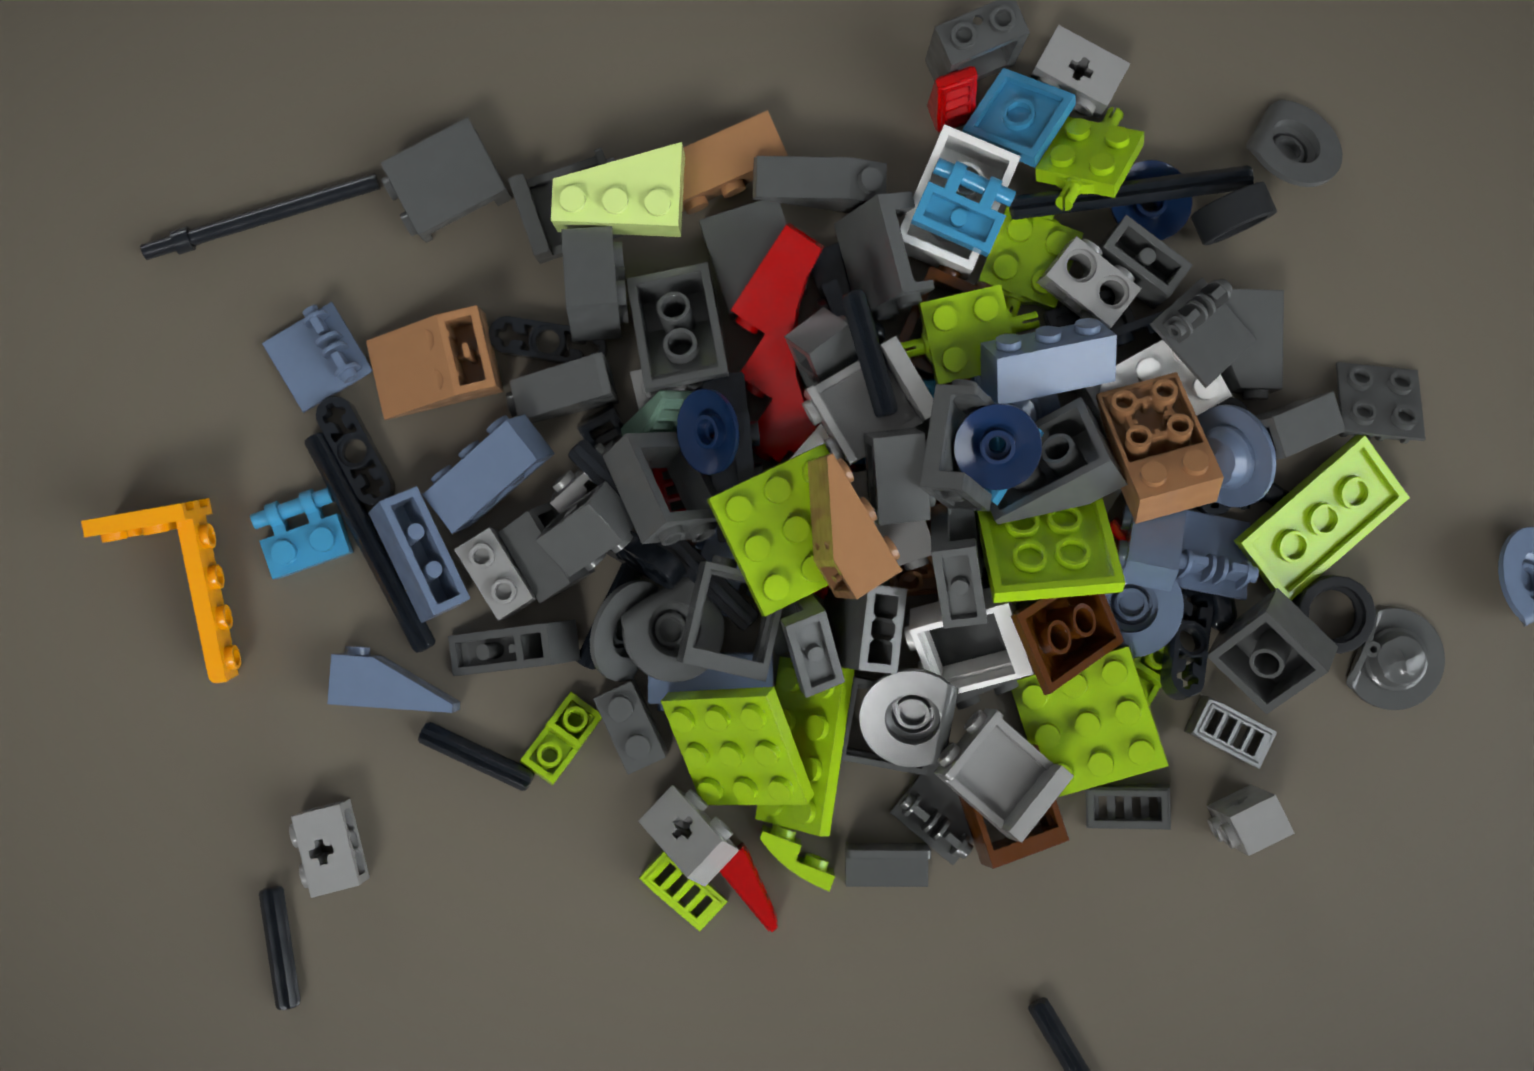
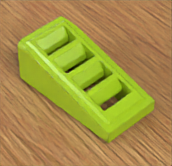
M662 851L640 874L639 879L700 932L723 908L728 900L710 882L704 887L690 879L673 893L669 888L683 873L669 856ZM671 863L676 869L664 882L660 881L657 877ZM694 885L699 887L698 893L687 904L680 900ZM708 895L713 901L697 916L692 910Z

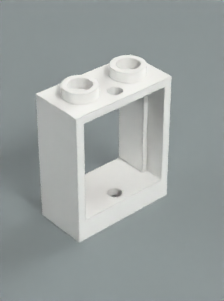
M990 587L983 589L987 615L994 613L1007 650L943 666L929 631L943 627L939 601L910 609L909 626L904 627L905 638L910 651L917 650L921 661H918V669L928 670L942 676L959 689L958 694L1034 674L1011 618L1012 613L1016 610L1015 603H993Z

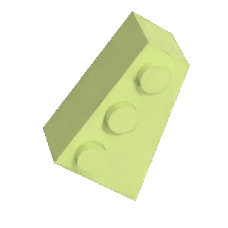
M682 142L553 178L551 222L557 232H561V229L612 226L613 234L681 237L685 153Z

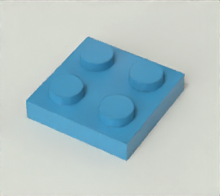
M1003 68L967 121L962 132L1021 156L1019 162L1035 168L1076 105L1075 94Z

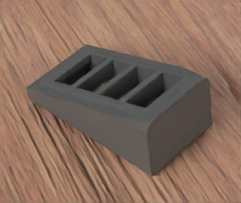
M1201 695L1184 732L1259 769L1277 734L1271 728L1204 695ZM1217 711L1221 714L1212 733L1209 734L1205 731L1214 712ZM1228 718H1231L1234 722L1225 741H1223L1219 737ZM1243 724L1248 728L1239 747L1236 748L1232 745ZM1257 731L1263 735L1252 756L1246 753Z
M1170 784L1100 785L1085 790L1087 828L1171 830ZM1099 796H1107V818H1099ZM1115 796H1123L1124 817H1116ZM1132 796L1140 797L1141 816L1133 817ZM1149 797H1157L1158 816H1150Z

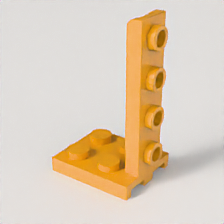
M209 498L81 521L84 538L100 535L102 543L177 529L208 678L213 683H223L239 675L238 669L241 666V656L238 647L232 644L230 629L233 626L232 612L227 604L224 605L221 590L225 584L224 573L221 566L216 564L213 548L216 546V534L213 526L208 524L206 515L213 514Z

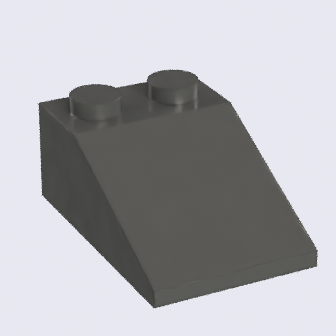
M708 262L626 279L646 393L729 376L721 320Z
M1082 397L1035 421L1037 427L1044 432L1041 437L1042 454L1038 466L1028 479L1015 487L1009 488L998 506L991 502L990 510L995 522L1003 524L1088 505L1128 485L1099 422Z

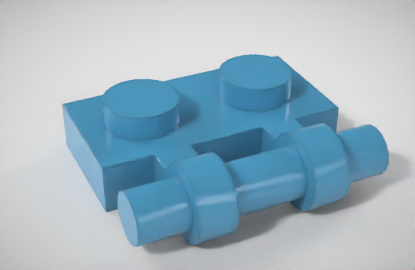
M939 158L933 174L947 179L946 186L943 188L930 181L928 182L911 220V224L987 257L1006 215L991 209L994 201L1010 207L1016 191L1003 186V181L991 176L990 179H987L967 170L968 165L956 161L953 164ZM959 185L981 194L980 202L977 203L957 194Z
M328 487L318 491L309 489L300 492L298 498L281 504L275 501L264 505V510L250 514V519L255 529L271 525L274 536L259 541L272 579H280L354 553L341 514L324 517L321 507L334 502ZM305 512L309 523L290 530L287 518Z

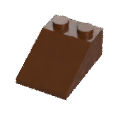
M1105 594L1022 601L1011 615L1044 695L1053 693L1124 642Z

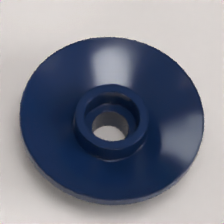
M1146 160L1133 164L1124 181L1182 173L1168 163ZM1192 197L1153 202L1154 209L1152 211L1144 210L1141 204L1111 207V211L1117 224L1128 215L1162 241L1175 235L1186 224L1192 210Z
M699 389L692 392L684 400L677 419V437L681 452L689 465L702 474L712 475L726 470L733 462L739 446V425L735 411L727 398L713 389Z
M989 404L974 410L962 421L954 439V455L961 472H965L983 488L990 490L1009 489L1024 482L1035 471L1042 454L1041 435L1033 419L1023 410L1008 404ZM994 437H1001L1005 440V445L1001 450L995 451L989 447V441Z

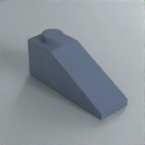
M345 646V653L331 654L327 704L446 713L460 710V701L383 655H370L371 647Z

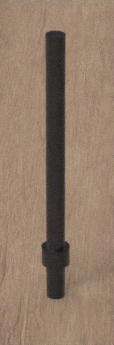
M371 174L194 229H189L187 226L170 231V236L141 244V252L146 260L177 252L179 255L196 250V245L380 190V183L376 174Z

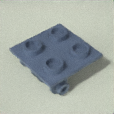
M333 302L320 309L317 305L307 307L302 312L305 318L262 343L303 413L373 372L371 365Z
M1187 510L1180 568L1176 577L1180 588L1246 600L1247 585L1249 582L1255 583L1257 581L1259 569L1252 566V563L1248 561L1233 540L1250 527V522Z

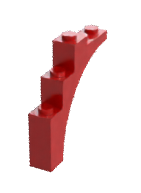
M791 223L785 225L731 308V311L738 315L735 321L740 326L753 334H756L758 330L765 333L741 372L744 373L745 386L749 392L760 398H764L765 395L772 398V401L758 420L760 446H753V453L770 462L773 458L779 463L788 450L795 453L821 424L819 423L814 426L802 406V403L807 400L804 396L805 386L784 336L798 326L800 304L808 277L824 246ZM857 464L849 466L852 472L862 469Z

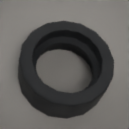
M1262 181L1245 186L1214 200L1195 211L1191 215V219L1202 244L1207 246L1232 237L1265 221L1277 213V209L1266 184Z
M1334 575L1318 577L1297 595L1292 602L1309 618L1310 605L1313 599L1321 592L1335 590L1347 595L1352 601L1355 612L1353 625L1344 636L1331 640L1338 646L1336 652L1338 654L1356 650L1368 640L1375 627L1376 609L1372 596L1362 584L1349 577Z

